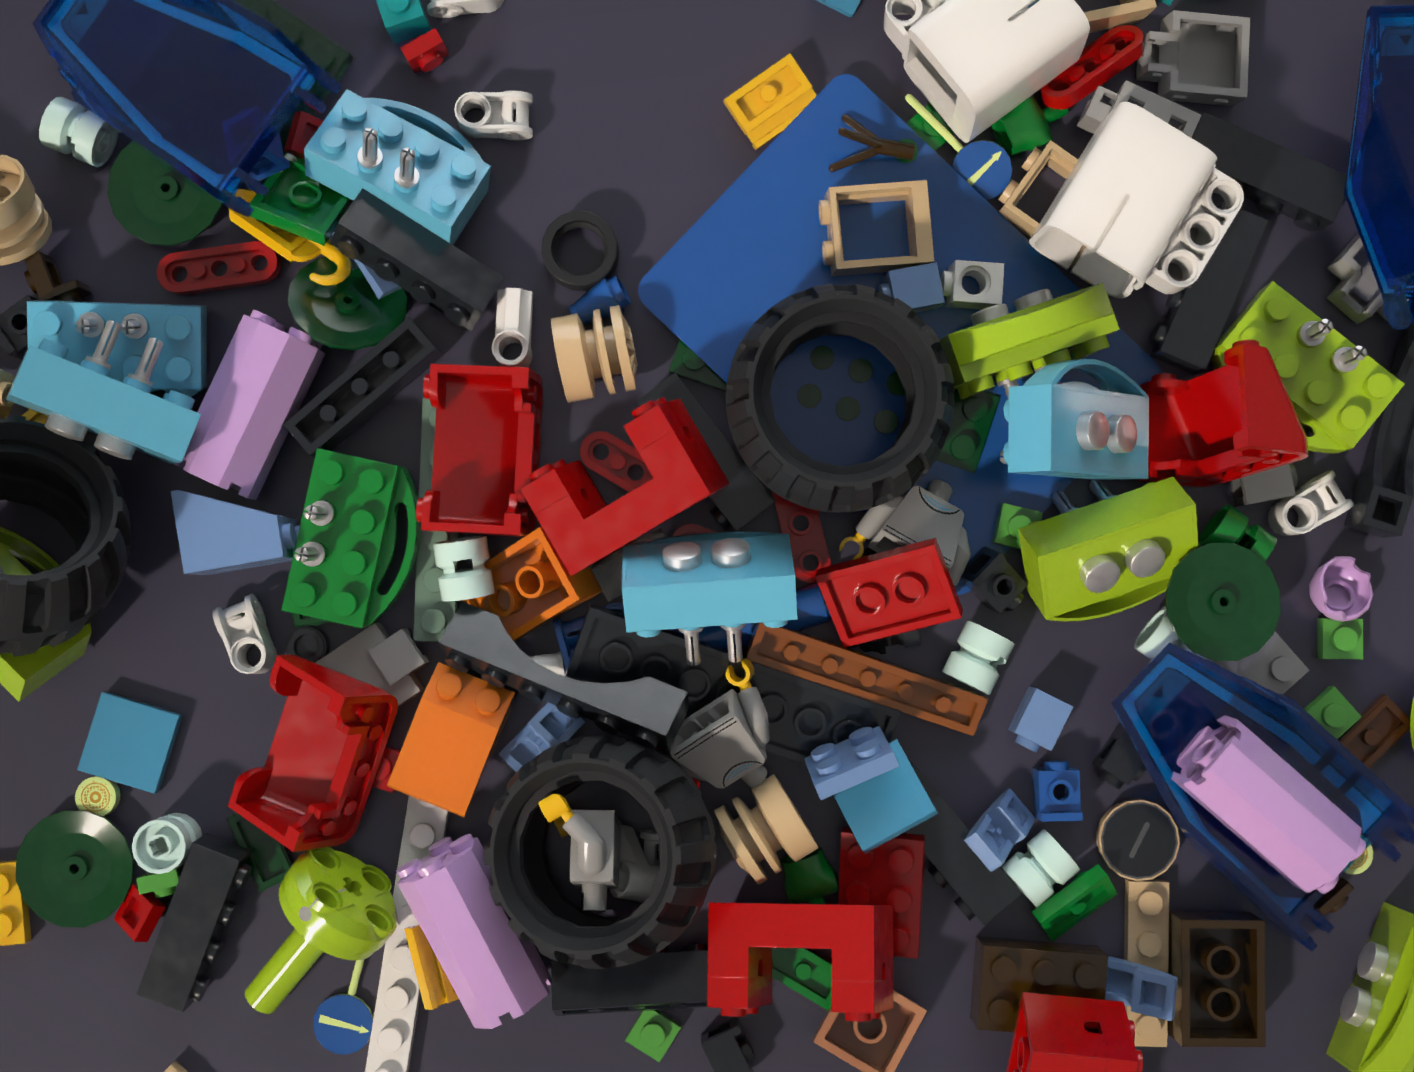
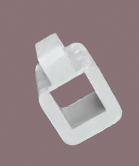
M887 0L884 13V30L902 53V58L904 59L903 67L912 82L962 141L968 143L1080 59L1090 32V25L1085 13L1074 0H1040L1030 8L1028 6L1036 0ZM897 12H907L912 18L902 21L894 17V14Z
M1120 102L1100 123L1031 236L1029 243L1036 251L1065 269L1069 268L1082 245L1086 246L1070 272L1091 285L1103 282L1107 294L1115 298H1126L1133 289L1138 290L1145 283L1164 294H1175L1198 279L1244 201V192L1239 183L1215 168L1216 164L1214 163L1217 160V156L1207 147L1144 108L1130 102ZM1212 193L1220 194L1225 201L1224 210L1217 208L1213 204L1211 199ZM1191 228H1196L1202 232L1204 237L1203 245H1197L1192 241L1190 237ZM1169 263L1177 264L1181 268L1183 273L1181 281H1176L1170 277L1168 273Z

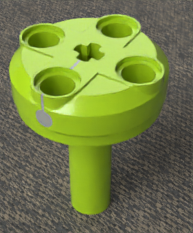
M331 847L311 849L301 854L288 869L279 887L280 905L288 921L295 929L245 989V998L251 1007L264 1014L275 1012L323 952L345 960H363L379 950L397 927V912L390 892L392 884L388 876L379 868L373 865H366L359 859L344 852L336 851Z

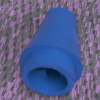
M615 275L610 279L604 277L575 301L574 304L570 305L569 310L571 314L577 313L584 326L593 323V310L600 309L603 320L611 317L610 307L620 305L621 313L625 312L624 308L632 304L624 285Z

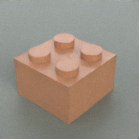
M893 990L894 1009L881 1012L880 1019H871V1021L867 1022L845 1021V1013L831 1012L830 1006L815 1031L812 1040L815 1044L862 1072H895L927 1010Z

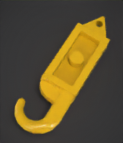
M258 187L252 191L233 188L229 195L225 197L229 206L230 221L291 263L293 261L306 262L322 254L337 265V270L333 274L319 275L311 273L309 276L310 280L320 285L329 286L343 282L350 275L352 267L350 258L343 255L336 246L331 244L330 240L323 246L250 217L249 203L260 190Z

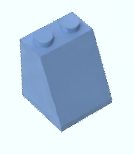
M182 490L171 491L184 574L213 575L292 561L300 525H297V519Z

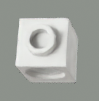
M955 260L948 266V271H943L941 275L943 296H946V307L982 310L990 306L1002 304L1004 263ZM963 276H971L977 280L979 284L978 294L972 295L963 289Z

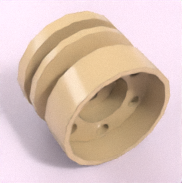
M0 155V266L20 262L35 254L46 244L52 233V220L44 209L42 201L35 193V188L24 167L17 159L7 155Z
M620 305L610 307L612 326L604 327L600 309L593 310V329L586 331L577 313L551 318L554 347L568 403L594 398L595 379L603 378L610 395L616 394L614 375L618 374L623 376L626 392L636 390L635 380L638 363L631 328L621 313Z
M775 774L766 778L760 785L751 787L757 804L753 809L750 810L738 796L732 799L740 815L735 820L724 805L714 810L719 821L721 836L738 865L750 874L758 885L768 879L760 864L764 859L767 860L776 874L782 871L776 854L780 849L783 848L797 862L819 848Z

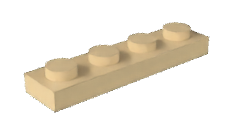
M1125 879L1124 960L1168 973L1170 882L1162 879L1143 881ZM1125 1005L1128 1020H1133L1135 1024V1046L1167 1047L1168 1020L1131 1012V1007Z

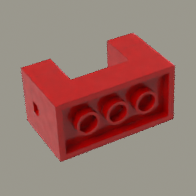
M665 397L656 401L651 400L631 412L634 420L623 427L653 478L611 504L606 505L580 460L566 464L565 460L561 459L552 465L551 463L546 464L529 475L532 482L520 489L571 576L600 561L730 484L680 398L668 402Z
M709 902L707 1007L721 1008V1016L743 1017L746 1014H759L760 1006L772 1004V948L832 949L831 1012L845 1013V1021L867 1022L871 1021V1019H880L881 1012L894 1009L893 905Z
M1022 992L1006 1072H1142L1143 1056L1141 1050H1136L1135 1024L1133 1020H1128L1124 1002Z

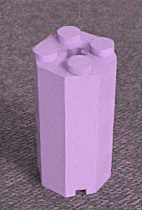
M253 309L250 317L243 315L197 413L201 414L184 458L182 462L174 463V465L226 490L233 488L239 491L238 495L257 500L289 432L283 424L299 411L326 354L320 350L323 344L311 339L309 334L294 327H290L288 333L284 332L286 326Z
M1224 715L1217 719L1222 725L1218 729L1213 730L1209 726L1201 729L1179 754L1176 764L1182 768L1181 774L1173 771L1171 779L1293 886L1306 893L1317 889L1320 893L1324 894L1333 889L1339 880V874L1350 861L1357 859L1366 848V842L1360 838L1362 828L1238 719Z
M467 834L454 842L451 837L443 838L428 848L430 854L422 860L417 858L399 867L396 870L400 877L397 884L474 1028L493 1029L502 1025L499 1016L510 1012L512 1018L515 1019L524 1015L549 994L550 989L547 985L552 984V978L534 944L530 941L521 940L508 926L511 918L504 908L495 905L489 891V887L493 886L490 865H484V849L478 837L473 838L471 834Z

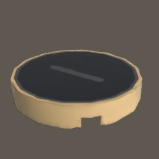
M1141 798L1124 800L1109 807L1099 820L1096 831V844L1104 864L1120 877L1134 881L1152 880L1165 873L1175 861L1180 845L1178 827L1170 813L1157 803Z

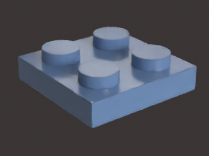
M880 726L873 729L872 727L860 728L849 735V739L836 745L833 743L820 745L811 752L810 756L804 758L820 800L899 767L895 754Z

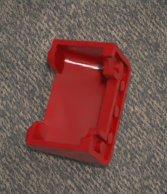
M1256 340L1237 341L1232 344V348L1224 352V363L1227 364L1226 366L1188 381L1176 379L1175 374H1156L1151 376V381L1139 385L1149 396L1148 479H1138V481L1150 483L1174 477L1181 487H1211L1303 460L1309 456L1307 436L1272 356L1266 347L1259 346V341Z
M430 364V374H426L423 381V395L425 399H430L432 407L436 409L432 489L425 492L424 498H418L416 504L417 522L421 523V530L525 537L535 530L537 519L520 489L532 482L529 475L539 469L543 410V382L541 376L529 367Z
M277 655L271 670L270 686L279 695L287 696L265 766L249 769L236 779L228 807L292 852L338 846L348 841L359 826L397 714L398 701L395 696L379 687L296 655Z

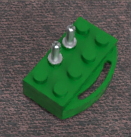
M317 448L282 611L353 627L366 628L377 623L392 608L405 589L413 572L421 538V523L417 522L416 519L418 496L408 468ZM404 503L407 507L408 516L406 552L395 582L386 595H382L380 593L382 581L392 562L396 546L399 504Z

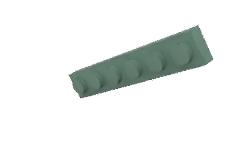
M423 398L419 498H424L425 492L432 489L436 409L432 407L430 399ZM421 530L419 551L416 559L413 641L439 642L458 609V601H441L438 578L443 574V569L436 566L433 543L460 538V533ZM454 561L455 570H459V561Z

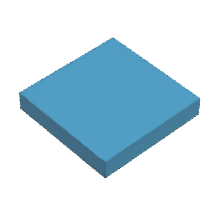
M101 692L77 770L153 794L158 793L183 714L111 692Z
M897 739L889 744L895 754L899 767L833 795L865 854L938 814Z

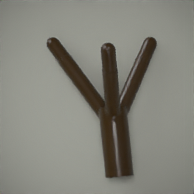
M844 114L841 120L853 130L841 127L838 130L839 135L872 148L829 165V171L835 172L878 154L912 160L915 144L880 138L849 115Z

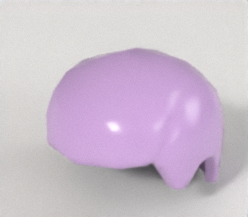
M1335 556L1315 571L1309 583L1310 598L1313 604L1321 613L1334 621L1346 622L1357 619L1369 610L1374 595L1370 582V573L1358 568L1355 565L1356 559L1351 556Z

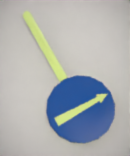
M907 94L905 96V100L958 152L954 158L952 168L986 200L993 199L1005 190L1011 179L1012 165L1011 159L1003 147L987 140H978L963 146L913 95Z
M365 959L356 960L348 993H339L328 997L319 1005L313 1018V1030L316 1039L325 1049L335 1054L348 1055L357 1052L368 1043L371 1037L373 1015L368 1005L362 999L355 996Z

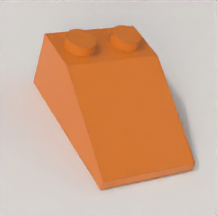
M541 526L484 563L485 568L492 570L494 594L461 601L499 616L506 632L515 642L550 623L554 618L561 617L603 590L590 566L572 576L569 574Z
M438 662L420 700L387 787L465 817L512 711L515 692L493 686L485 680L457 671L450 666Z

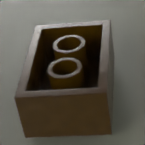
M1169 911L1168 974L1177 977L1178 982L1175 1016L1173 1021H1168V1034L1182 1047H1266L1265 920L1251 912Z
M976 936L970 1018L978 1030L1014 1032L1022 992L1105 1000L1108 955L1098 946Z

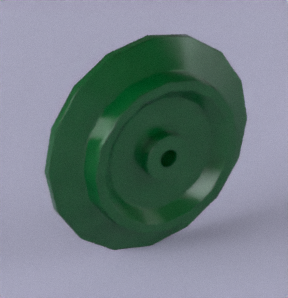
M160 130L167 139L222 174L218 160L204 143L183 132ZM144 135L137 137L122 149L110 169L107 194L113 215L128 233L148 244L174 246L194 240L212 225L222 207L223 195L159 153Z
M318 258L301 268L289 285L287 305L294 323L303 332L309 334L311 339L331 348L350 350L376 346L406 318L407 295L404 289L401 288L378 299L359 267L354 270L351 268L350 275L343 282L329 286L317 284L309 278L311 273L330 275L336 272L337 265L328 258Z
M1208 543L1188 552L1173 568L1165 590L1166 614L1175 635L1193 653L1212 661H1239L1258 652L1273 636L1281 614L1280 589L1271 568L1254 551L1235 543Z
M64 810L42 819L25 835L16 856V882L24 902L41 919L60 927L85 928L107 919L125 901L133 882L134 857L126 836L110 819L89 810Z

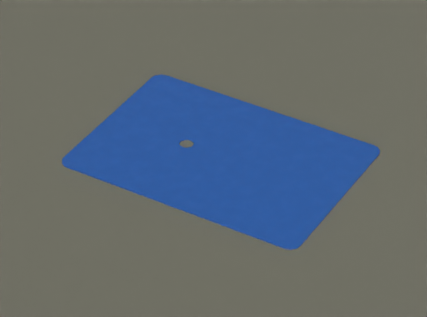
M842 74L833 78L651 268L639 283L638 295L647 309L727 383L732 360L742 339L751 326L779 301L811 287L825 284H858L875 288L879 292V284L883 283V277L887 272L831 276L830 265L825 266L823 263L822 242L828 240L827 225L820 224L818 205L819 200H824L828 188L927 180L934 262H937L940 281L942 272L948 271V266L955 260L1004 263L1002 304L1007 305L1009 314L1017 311L1014 302L1029 293L1050 289L1054 299L1080 289L1051 261L1036 251L1029 243V240L859 78L850 74ZM844 114L849 115L880 138L896 141L911 139L918 147V155L910 163L900 162L896 157L878 154L835 172L829 171V165L872 148L839 135L838 130L841 127L853 130L841 120ZM905 200L839 205L844 261L910 256ZM963 276V289L969 294H978L979 284L977 280L971 276ZM944 296L945 303L938 309L917 312L916 314L926 325L931 326L940 340L948 334L973 326L971 316L980 311V309L946 307V296ZM1121 328L1106 336L1110 345L1109 348L1082 358L1096 359L1115 366L1138 385L1151 381V376L1162 373L1159 365ZM821 336L798 345L791 355L789 354L778 364L770 389L775 421L789 443L814 461L841 467L871 462L894 444L904 421L905 394L895 396L887 389V379L893 372H896L895 366L875 346L852 336ZM818 346H827L834 353V362L826 370L816 369L811 364V352ZM859 358L869 361L873 368L871 378L864 383L853 381L848 373L851 362ZM1032 363L1033 374L1017 380L1019 386H1023L1035 374ZM1069 370L1059 380L1060 383L1070 381L1084 382L1101 390V384L1096 379L1077 370ZM995 376L992 377L995 387L984 390V392L998 396L1000 399L976 472L972 473L935 461L928 472L914 485L927 490L931 481L941 480L951 486L953 492L948 502L961 509L964 513L962 527L967 532L971 553L969 561L984 546L998 551L1002 555L1011 548L991 543L1001 503L1044 512L1053 503L1052 495L1055 492L1058 493V491L1063 492L1075 479L1008 473V464H1003L1000 461V457H1004L1000 456V453L1008 441L1009 422L1005 419L1003 410L1008 398L1004 386L998 387ZM814 384L820 389L822 398L816 407L806 408L799 403L797 394L803 385ZM843 397H852L860 405V413L852 421H844L836 414V404ZM881 410H891L898 417V426L890 434H882L874 426V418ZM869 509L861 510V511H862L864 514H866V512H867ZM961 579L958 585H954L957 595L966 594L971 591Z

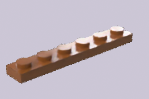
M763 622L756 623L744 655L749 661L899 710L971 736L975 735L988 701L985 695L784 626L770 628L765 626Z

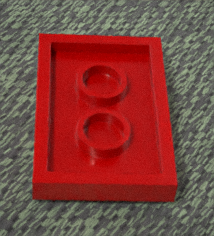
M936 537L820 568L815 575L844 648L962 618L963 608Z
M844 827L841 831L838 904L893 905V956L918 959L921 942L926 836L902 833L865 854L851 828Z

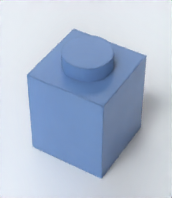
M937 262L888 271L883 277V283L879 284V292L892 298L900 299L913 308L915 313L938 309L945 303Z
M1029 686L1008 730L1018 735L1015 740L1016 743L1035 753L1038 752L1040 746L1052 751L1073 706Z

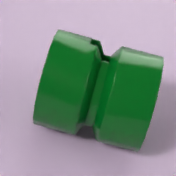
M1227 504L1204 527L1198 537V547L1208 543L1238 544L1242 540L1240 546L1254 551L1265 562L1273 551L1277 538L1257 524L1249 526V518L1230 504Z

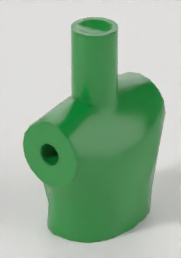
M1031 95L992 125L996 141L1005 149L1009 156L1023 151H1033L1035 147L1039 148L1049 143L1050 140L1053 141L1048 124L1066 116L1068 108L1060 110L1047 106L1041 109L1034 96Z
M819 847L797 862L789 855L781 859L785 877L784 886L790 904L809 901V904H827L824 896L839 891V882L835 869L829 865L822 847Z

